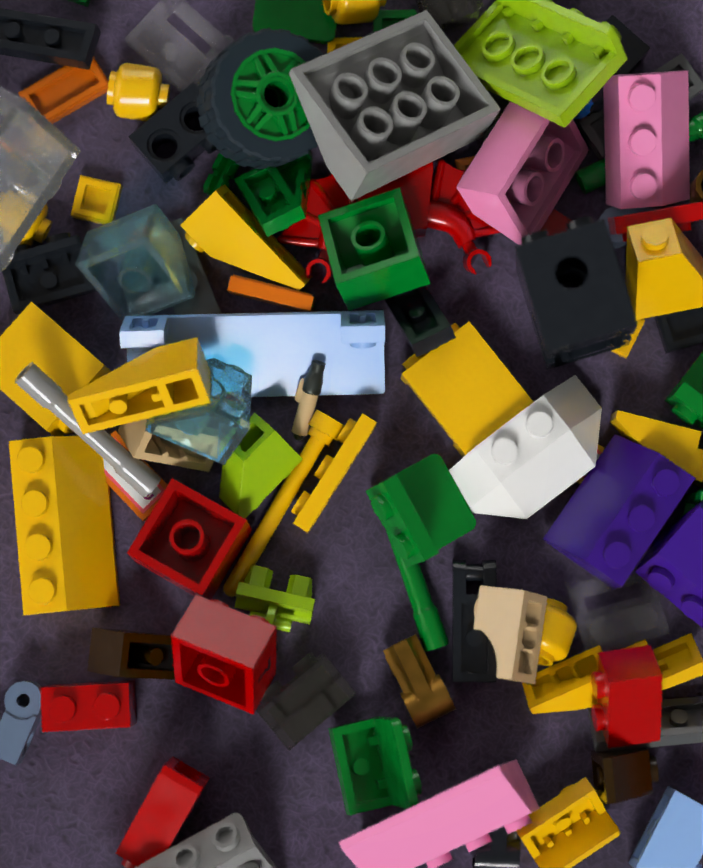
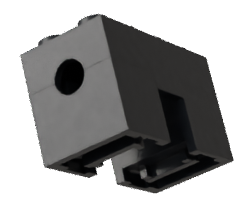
M592 216L579 218L565 225L567 231L550 236L547 230L534 232L521 238L522 245L515 246L517 275L546 370L627 346L631 341L630 334H633L638 326L605 219L593 222ZM572 283L577 285L578 288L568 289L562 285Z

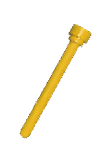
M316 409L308 423L311 426L307 433L310 435V438L300 453L303 460L285 479L226 580L223 590L227 596H236L238 582L244 583L251 565H256L324 446H330L333 439L338 441L337 438L345 425Z

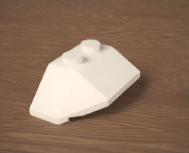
M576 375L542 395L474 447L449 470L472 513L528 519L596 467L602 408Z

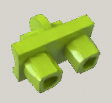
M251 565L244 583L238 582L235 608L250 611L249 616L258 615L265 618L270 624L276 626V630L290 633L292 621L310 625L315 599L312 598V579L296 574L290 575L287 590L282 592L270 589L273 578L272 570L266 567Z

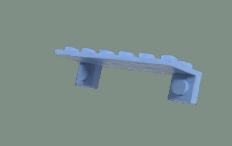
M384 310L125 316L119 331L120 348L127 349V363L155 347L198 337L211 371V398L295 396L301 378H305L310 370L312 360H319L326 364L323 372L322 390L319 396L383 394L385 392Z

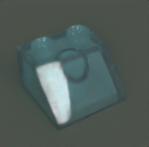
M157 204L86 233L75 265L122 322L125 316L150 315L194 298L195 289L180 234Z
M212 358L206 360L211 371V403L148 418L145 431L225 465L250 429L252 375L236 365H229Z

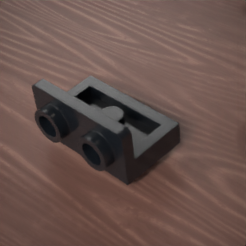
M68 232L59 233L46 239L47 244L30 248L28 244H23L5 250V256L0 257V270L3 273L15 314H21L31 301L41 308L98 291L85 243L78 235L71 236V233Z

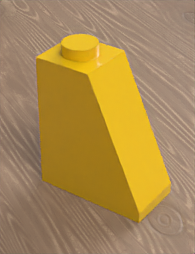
M672 218L627 226L625 284L636 320L703 307V257Z

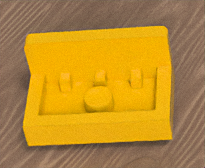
M586 777L575 784L568 785L559 795L542 805L540 809L528 814L532 823L516 830L539 868H572L621 834L618 826L606 811L595 789Z

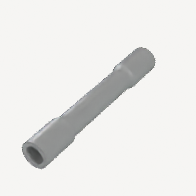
M31 362L18 374L14 381L42 407L49 409L104 458L114 468L115 472L139 494L146 497L157 487L161 478L141 459L133 458L131 453L104 429L86 434L82 433L67 401L68 396L38 366Z

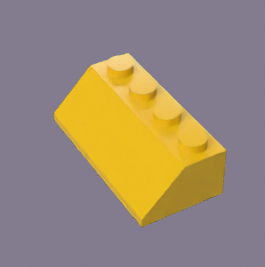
M49 436L9 441L23 615L120 606L110 486L106 483L103 458L79 436Z

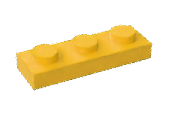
M363 413L357 422L351 418L347 421L337 438L343 444L334 458L328 454L325 456L314 474L320 481L312 494L304 490L291 510V513L297 516L293 522L295 526L307 533L310 532L375 429L376 421Z

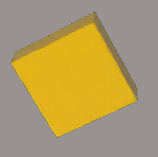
M80 175L71 217L113 227L123 188L122 184Z

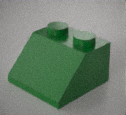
M400 187L318 215L334 281L349 311L431 284Z

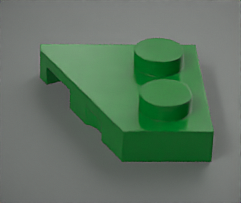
M310 151L308 154L282 166L252 169L234 178L240 194L267 237L285 230L306 218L313 161Z

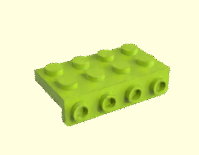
M495 0L453 45L486 90L564 128L627 60L620 42L621 35L612 24L606 21L597 22L586 17L575 8L567 9L555 4L552 0Z

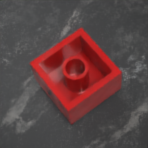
M172 478L127 554L137 564L188 593L211 600L250 535L252 528L245 518Z
M195 595L171 635L175 683L254 715L276 675V626L270 624L261 616H249L234 610L220 600H209Z

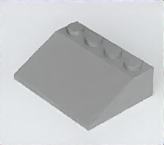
M427 10L294 67L289 73L325 164L351 201L482 138L501 109Z

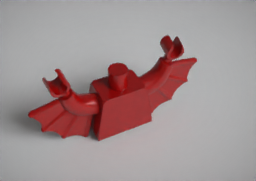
M440 159L437 163L432 193L433 162L353 201L349 199L332 174L326 178L311 179L306 218L285 229L277 237V241L281 244L317 247L320 250L319 256L308 263L306 276L310 278L313 266L316 263H321L327 270L322 282L325 283L331 278L333 273L318 215L399 187L416 236L425 237L427 228L448 233L458 248H463L465 252L463 266L472 274H476L475 269L471 265V259L475 254L482 256L483 262L487 267L490 268L492 264L489 253L485 250L477 249L473 241L479 237L501 232L472 214L456 188L466 170L456 169L446 163L444 159Z

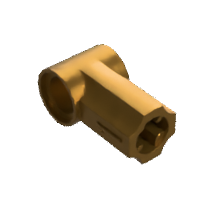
M416 634L383 650L386 661L403 691L400 693L417 728L456 710L440 675L435 674Z

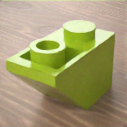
M255 412L224 444L219 498L234 513L245 519L253 510L260 506L262 501L303 460Z

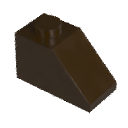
M92 628L87 671L116 677L175 680L171 635Z
M638 748L605 752L590 750L594 789L599 798L606 804H616L653 794L652 782H658L659 774L655 755L649 756V749Z

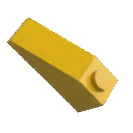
M225 184L215 190L180 225L186 231L185 238L189 244L201 253L205 251L214 259L296 290H301L312 278V276L307 278L306 269L273 235L266 236L253 213Z
M198 337L155 347L69 394L67 401L82 433L86 434L211 403V371Z

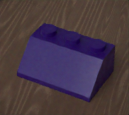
M615 434L596 460V467L587 473L542 540L612 589L622 587L695 480V477L660 453Z
M703 501L655 538L635 570L653 589L660 592L688 618L692 619L702 628Z

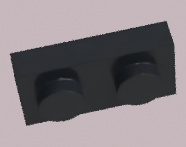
M426 286L384 299L391 315L416 357L456 338L450 323Z

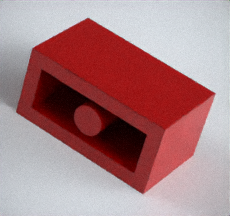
M651 645L598 652V671L591 672L593 693L595 698L598 699V704L591 705V715L595 731L603 732L608 748L660 741L662 672Z
M135 680L55 684L40 688L42 732L127 728L137 724Z

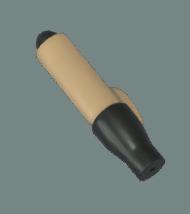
M312 360L310 370L305 378H301L295 395V401L299 405L291 431L296 441H301L308 435L307 433L310 429L308 423L314 414L318 396L322 390L323 372L326 364L319 360Z

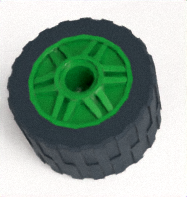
M267 28L260 29L255 33L249 32L221 51L206 67V72L201 77L198 86L197 108L200 116L198 119L211 145H214L225 158L235 161V164L244 167L251 166L254 169L282 166L308 154L310 150L318 147L289 73L292 68L324 55L320 49L314 47L308 42V39L301 35L297 36L284 29L271 30ZM264 95L270 99L271 106L266 102Z

